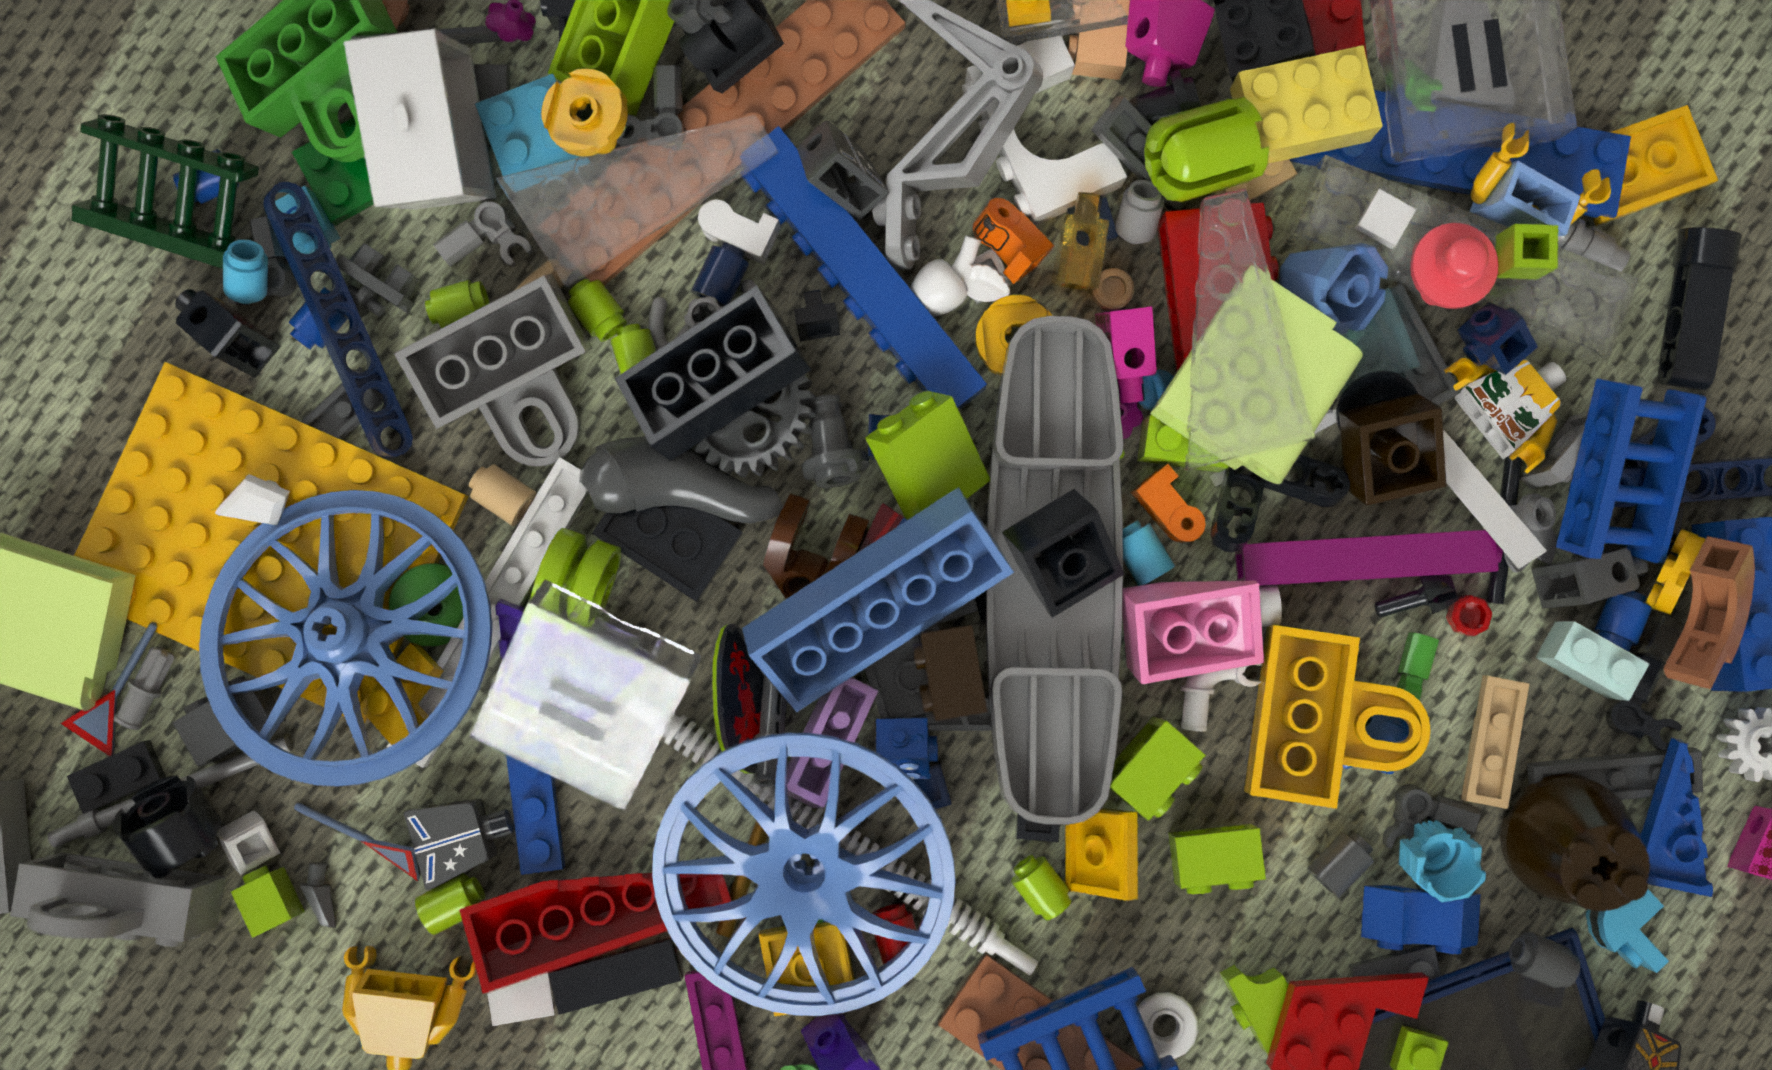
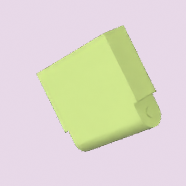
M1250 265L1239 277L1150 414L1232 469L1236 470L1243 465L1261 478L1275 484H1281L1363 357V353L1354 343L1333 330L1337 323L1336 321Z
M0 533V684L84 711L93 708L96 701L102 695L107 673L117 668L136 575Z

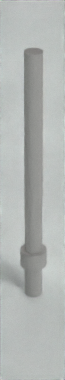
M287 736L272 741L273 744L285 751H293L292 744ZM242 753L188 776L195 780L199 788H203L257 766L259 763L251 759L246 753ZM187 776L181 778L180 780L187 781ZM129 799L102 811L94 809L77 817V821L50 831L48 833L49 843L53 847H58L83 836L88 839L106 832L107 826L113 824L119 810L122 808L127 813L135 805V802Z

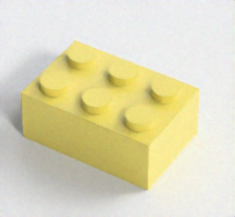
M1364 45L1238 72L1230 88L1232 99L1245 97L1255 106L1262 117V121L1255 122L1260 136L1261 148L1269 146L1268 164L1367 143L1383 127Z

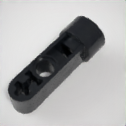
M1706 227L1678 230L1672 267L1675 269L1658 368V381L1660 384L1702 391L1707 390L1712 385L1717 370L1732 276L1737 268L1742 234L1726 229Z

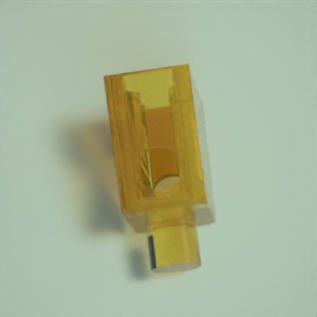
M1078 192L1074 214H1067L1063 218L1051 285L1090 292L1099 288L1109 228L1108 220L1099 219L1102 195ZM1077 231H1084L1089 235L1088 246H1082L1076 241Z

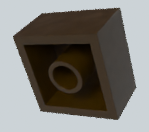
M1414 394L1339 412L1344 472L1350 481L1349 492L1366 506L1447 487L1442 408L1420 394Z
M973 625L919 633L920 642L912 643L916 669H924L927 684L919 685L924 713L932 712V717L935 721L987 713Z

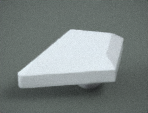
M248 474L218 506L215 514L278 525L290 491L279 487L274 481H264Z

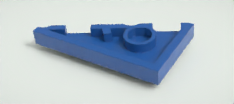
M1671 737L1640 835L1650 861L1647 883L1649 885L1712 897L1713 885L1706 879L1703 860L1708 858L1706 844L1702 840L1704 829L1699 798L1693 795L1689 774L1694 772L1692 757L1688 753L1687 743L1681 739Z

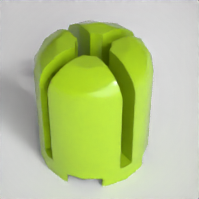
M1245 97L1225 99L1163 117L1153 124L1146 136L1144 147L1145 168L1153 185L1167 200L1184 202L1244 184L1262 176L1268 165L1269 146L1261 148L1260 136L1255 122L1262 121V117L1255 106Z

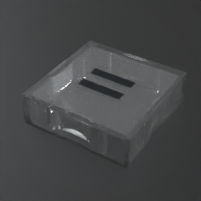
M1370 0L1377 57L1385 78L1386 98L1384 107L1393 164L1450 156L1471 148H1501L1502 130L1510 123H1515V134L1512 139L1521 138L1526 130H1529V144L1559 140L1577 128L1559 0Z
M544 580L527 604L469 737L625 811L702 655L648 629L623 622L608 613L601 606L548 580Z

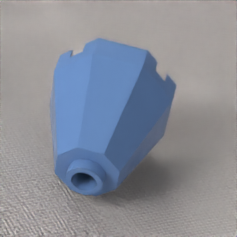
M1363 243L1301 251L1289 254L1281 265L1279 285L1336 321L1337 323L1333 330L1342 335L1348 333V329L1354 331L1364 330L1382 306L1386 290L1379 288L1380 277L1387 279L1388 266L1374 246Z

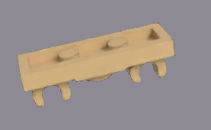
M1488 675L1482 676L1461 800L1508 809L1529 683Z

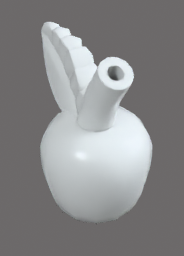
M965 235L960 253L952 266L943 259H935L927 263L916 275L910 289L933 317L942 316L955 310L965 301L967 295L977 301L992 302L1010 294L1009 285L1005 283L1004 277L999 275L996 269H992L991 266L986 264H973L981 240Z

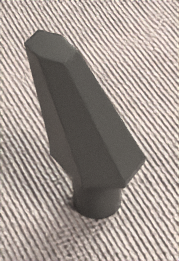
M311 862L309 863L307 883H300V888L320 925L336 928L330 893L331 886L324 884L327 864Z

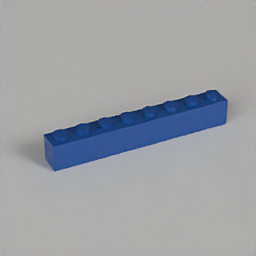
M779 126L739 156L744 168L740 175L754 193L761 190L770 201L765 205L770 214L779 220L780 225L786 221L794 230L795 234L791 238L795 245L806 257L810 253L814 255L821 264L817 268L820 276L830 288L836 285L839 286L847 296L843 300L845 307L857 321L864 317L873 329L868 333L883 353L887 349L893 353L899 361L894 367L909 385L915 381L923 392L931 391L952 396L958 411L985 390L987 383L849 212L808 182L797 148Z

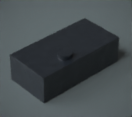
M756 285L614 379L650 446L671 461L812 369L776 308Z

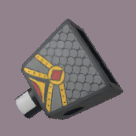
M1637 1000L1632 1021L1615 1017L1605 1019L1585 1070H1679L1682 1049L1680 1042L1659 1032L1664 1008L1650 1002Z

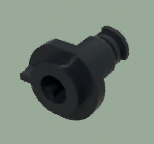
M1179 69L1170 71L1168 75L1170 85L1135 96L1129 102L1151 125L1163 117L1201 107L1192 76L1182 78Z

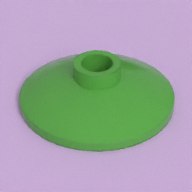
M427 563L406 571L396 581L391 590L389 610L392 611L413 603L433 591L452 576L450 568L443 564ZM458 586L441 601V609L438 613H426L417 621L458 628L464 618ZM426 634L403 636L407 640L422 646L444 645L449 643L452 638Z

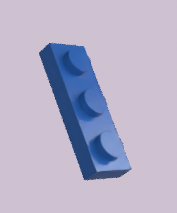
M550 743L505 749L521 875L564 869L565 860Z

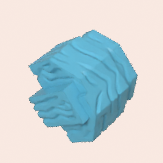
M1430 820L1427 823L1424 821L1422 824L1417 823L1414 825L1413 838L1410 840H1400L1399 865L1419 886L1441 902L1469 898L1486 879V872L1481 870L1482 867L1480 866L1482 846L1473 838H1470V835L1465 830L1463 831L1462 827L1452 830L1447 829L1437 820L1434 822Z

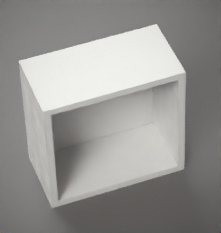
M435 29L344 41L374 207L417 210L496 199L485 129L475 103L480 102L471 48Z

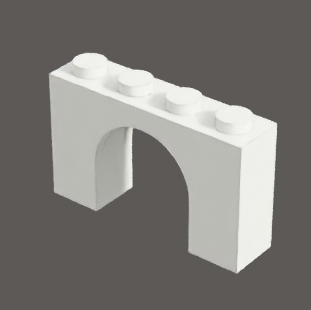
M1058 28L1017 46L1026 50L1042 68L1043 82L1036 93L1071 78L1075 64ZM974 65L967 68L966 84L962 85L964 94L983 75ZM994 99L981 113L983 119L979 122L981 132L999 105V100ZM1014 129L1000 150V157L996 159V164L1005 182L1011 180L1017 194L1013 196L1015 207L1022 211L1035 226L1065 213L1068 208L1088 203L1097 199L1100 195L1104 196L1121 188L1127 178L1118 157L1104 143L1066 159L1048 160L1029 152L1017 138Z

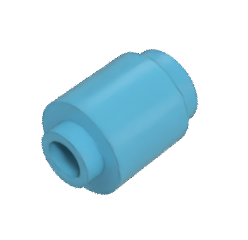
M251 240L234 241L223 254V292L228 298L241 304L258 302L267 295L268 257L264 253L262 246L257 242Z

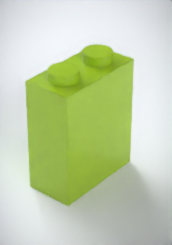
M931 391L921 392L911 398L909 401L910 405L898 414L882 419L877 424V429L865 437L907 520L958 487L967 499L990 481V477L952 396Z

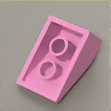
M1257 581L1157 582L1123 588L1122 618L1127 668L1141 685L1264 663L1260 590Z

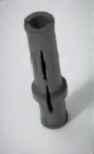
M765 674L761 698L759 734H756L755 738L785 733L787 700ZM778 758L757 763L755 784L775 787Z

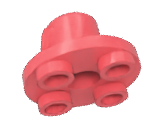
M1447 223L1432 229L1414 245L1410 271L1415 287L1427 304L1447 309H1460L1480 301L1492 289L1498 275V257L1492 242L1480 230L1463 223Z

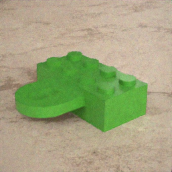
M283 0L215 57L247 124L281 138L301 122L311 144L317 151L337 161L352 162L365 157L344 41H350L352 36L398 32L382 0ZM346 102L356 122L355 130L348 138L338 121V111Z

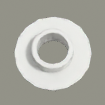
M1170 992L1155 993L1145 998L1138 1005V1010L1159 1058L1171 1055L1176 1059L1186 1054L1194 1045L1198 1034V1018L1192 1005L1183 997ZM1163 1014L1172 1015L1177 1025L1175 1031L1167 1037L1157 1036L1153 1032L1154 1021Z

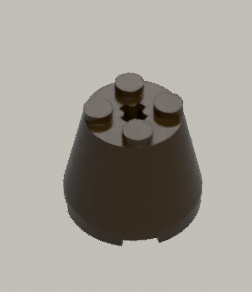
M1558 774L1545 777L1536 784L1532 783L1523 790L1525 794L1514 805L1508 818L1504 817L1500 833L1504 859L1512 873L1533 892L1549 899L1595 911L1618 909L1631 901L1641 899L1646 894L1650 871V861L1646 847L1625 805L1612 791L1600 783L1576 774Z

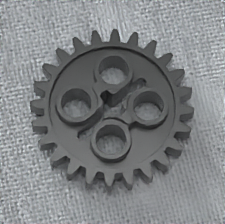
M803 375L784 387L780 398L776 402L770 404L769 397L756 405L765 414L781 417V421L774 422L755 412L747 411L727 424L723 429L716 431L699 442L695 451L703 457L707 456L706 462L716 467L720 465V470L729 475L735 469V473L746 478L751 468L753 473L762 476L764 464H767L775 471L779 470L777 458L782 456L791 462L793 458L789 448L793 445L803 449L804 444L798 438L799 434H811L813 431L804 423L805 419L814 418L817 415L815 411L806 406L816 400V396L811 391L806 390L813 384L812 380ZM766 427V434L759 442H754L757 431Z

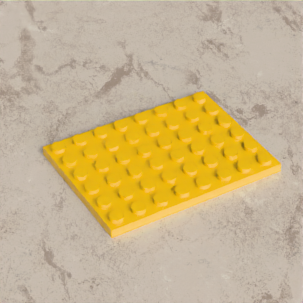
M165 362L74 556L136 575L127 619L145 628L151 622H155L157 624L155 632L199 651L202 619L213 584L235 549L254 529L262 524L260 522L215 514L218 506L248 474L264 481H274L279 487L290 491L285 508L307 498L330 492L348 490L376 491L414 502L436 515L451 527L452 530H454L469 496ZM348 513L333 515L336 565L339 585L343 588L358 580L366 562L370 542L371 514ZM383 517V567L414 544L422 535L403 523ZM321 518L301 525L278 539L279 542L295 552L318 572ZM431 544L400 576L415 566L439 563L441 554ZM269 546L255 560L243 579L287 610L296 612L307 608L311 590L302 575L282 555ZM396 581L385 592L383 609L389 610V597ZM237 588L228 610L224 635L279 622V620L258 605L240 588ZM332 624L324 625L322 633L327 636L335 635L337 632V627ZM403 636L389 645L394 657H396L404 640ZM276 637L223 646L224 663L258 678L274 672L290 662L296 643L290 637ZM364 675L358 690L360 704L378 683L376 678ZM319 678L313 680L300 697L324 707L327 688L322 679ZM285 684L278 685L277 687L283 689ZM362 713L363 721L366 723L367 717Z

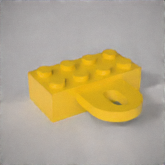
M1269 625L1266 628L1263 649L1264 663H1262L1263 666H1261L1259 681L1261 683L1258 685L1244 791L1253 796L1337 809L1343 765L1379 771H1397L1412 765L1422 756L1429 743L1431 728L1428 714L1422 703L1404 689L1354 681L1360 642L1359 637ZM1377 714L1399 717L1407 722L1409 735L1404 741L1398 743L1376 740L1367 734L1365 725L1371 716Z

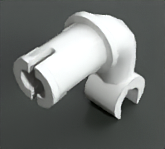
M1248 666L1189 676L1185 686H1181V691L1185 692L1181 728L1190 731H1207L1210 694H1214L1215 690L1213 687L1218 682L1234 680L1241 685L1254 687L1260 684L1261 681L1246 679L1242 675Z

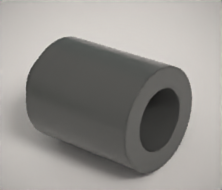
M1341 832L1307 867V870L1337 898H1340L1374 863V860L1369 856L1373 848L1357 833L1353 832L1348 836Z

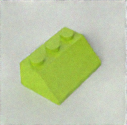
M575 0L548 74H554L557 80L563 82L571 77L568 73L577 69L587 68L603 72L626 95L628 114L636 116L654 73V67L658 63L674 24V21L667 14V8L671 0Z

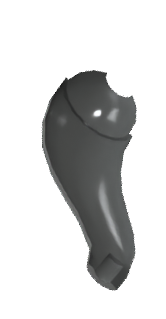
M645 436L620 438L595 447L596 452L587 458L580 471L579 483H582L589 492L595 509L606 513H624L634 509L638 512L655 506H682L695 508L730 521L750 524L773 519L780 514L783 508L779 496L772 487L748 485L724 473L716 466L710 465L706 462V459L690 449L670 461L651 447Z

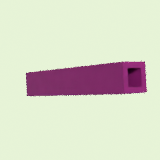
M1486 530L1246 544L1241 550L1235 552L1237 581H1257L1259 586L1499 571L1498 563L1502 560V549Z

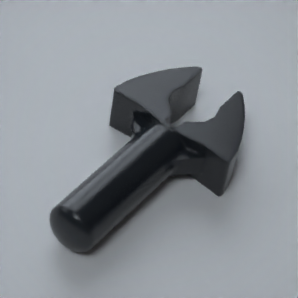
M1447 575L1421 576L1420 579L1423 586L1418 590L1375 602V612L1382 618L1426 605L1430 606L1432 614L1438 613L1458 600L1452 577Z

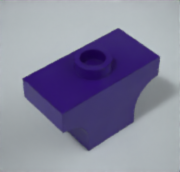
M843 1013L817 1016L801 1030L819 1070H881L868 1044L851 1027Z

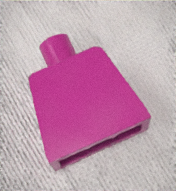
M1130 0L1125 46L1129 53L1146 62L1142 76L1144 84L1152 87H1164L1167 84L1170 71L1188 69L1196 63L1215 9L1202 0Z

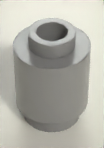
M1134 181L1123 193L1115 230L1128 243H1146L1155 237L1164 206V198L1152 181Z

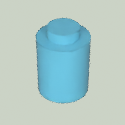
M1139 520L1122 529L1123 561L1138 586L1151 582L1175 567L1150 523L1142 527Z

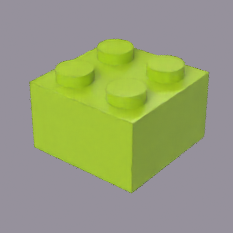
M1152 716L1115 759L1110 790L1146 820L1149 821L1153 815L1159 818L1173 804L1175 799L1171 795L1180 784H1190L1201 772L1203 766L1199 762L1206 755L1169 722Z

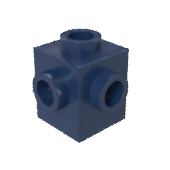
M1490 302L1476 311L1467 322L1457 329L1465 343L1463 352L1469 360L1477 366L1485 364L1504 375H1507L1538 347L1527 327L1526 321L1513 308L1503 309Z

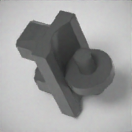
M365 243L353 254L350 260L341 255L337 261L339 269L364 285L361 289L356 288L352 284L347 286L361 318L369 312L374 313L378 317L385 312L386 307L377 301L379 295L409 314L415 305L409 298L419 279L397 264L385 282L377 279L375 275L387 258Z

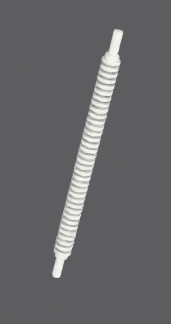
M636 693L626 706L628 709L660 729L659 734L666 738L664 743L670 745L675 739L677 742L673 749L679 752L684 745L686 748L682 755L687 758L693 751L695 755L691 761L697 764L703 758L702 766L705 762L722 752L718 741L715 745L711 744L715 737L713 734L709 733L705 739L702 738L706 730L700 727L696 733L693 732L697 725L693 721L685 727L684 724L688 718L683 714L680 718L673 713L669 716ZM738 770L732 774L741 784L750 789L754 795H759V799L762 802L768 801L767 806L772 809L775 806V787L755 784L756 773L745 774ZM788 796L792 818L797 820L798 824H803L806 826V829H809L822 822L823 818L821 815L825 810L824 808H818L813 812L812 807L804 806L802 802ZM857 830L852 836L847 834L841 840V848L855 855L876 852L880 847L874 842L870 849L867 848L870 839L866 836L861 843L858 842L861 833ZM898 858L881 868L882 870L914 879L913 877L917 871L910 867L905 873L907 864L903 861L896 867L895 864ZM920 873L914 880L924 882L926 876ZM929 879L926 883L931 884V879ZM895 891L893 895L900 898L904 892ZM906 893L903 902L909 904L914 898L915 901L912 908L918 911L924 905L921 914L924 915L929 897ZM956 898L948 926L951 923L949 932L956 935L961 930L958 935L960 940L964 942L969 937L967 944L972 948L979 942L976 949L978 952L983 954L986 951L990 955L996 953L1030 976L1035 970L1038 961L1004 939L1005 934L999 930L1000 925L993 922L989 926L991 919L986 916L979 921L981 916L979 911L974 910L969 916L972 910L970 905L965 904L960 910L963 901Z

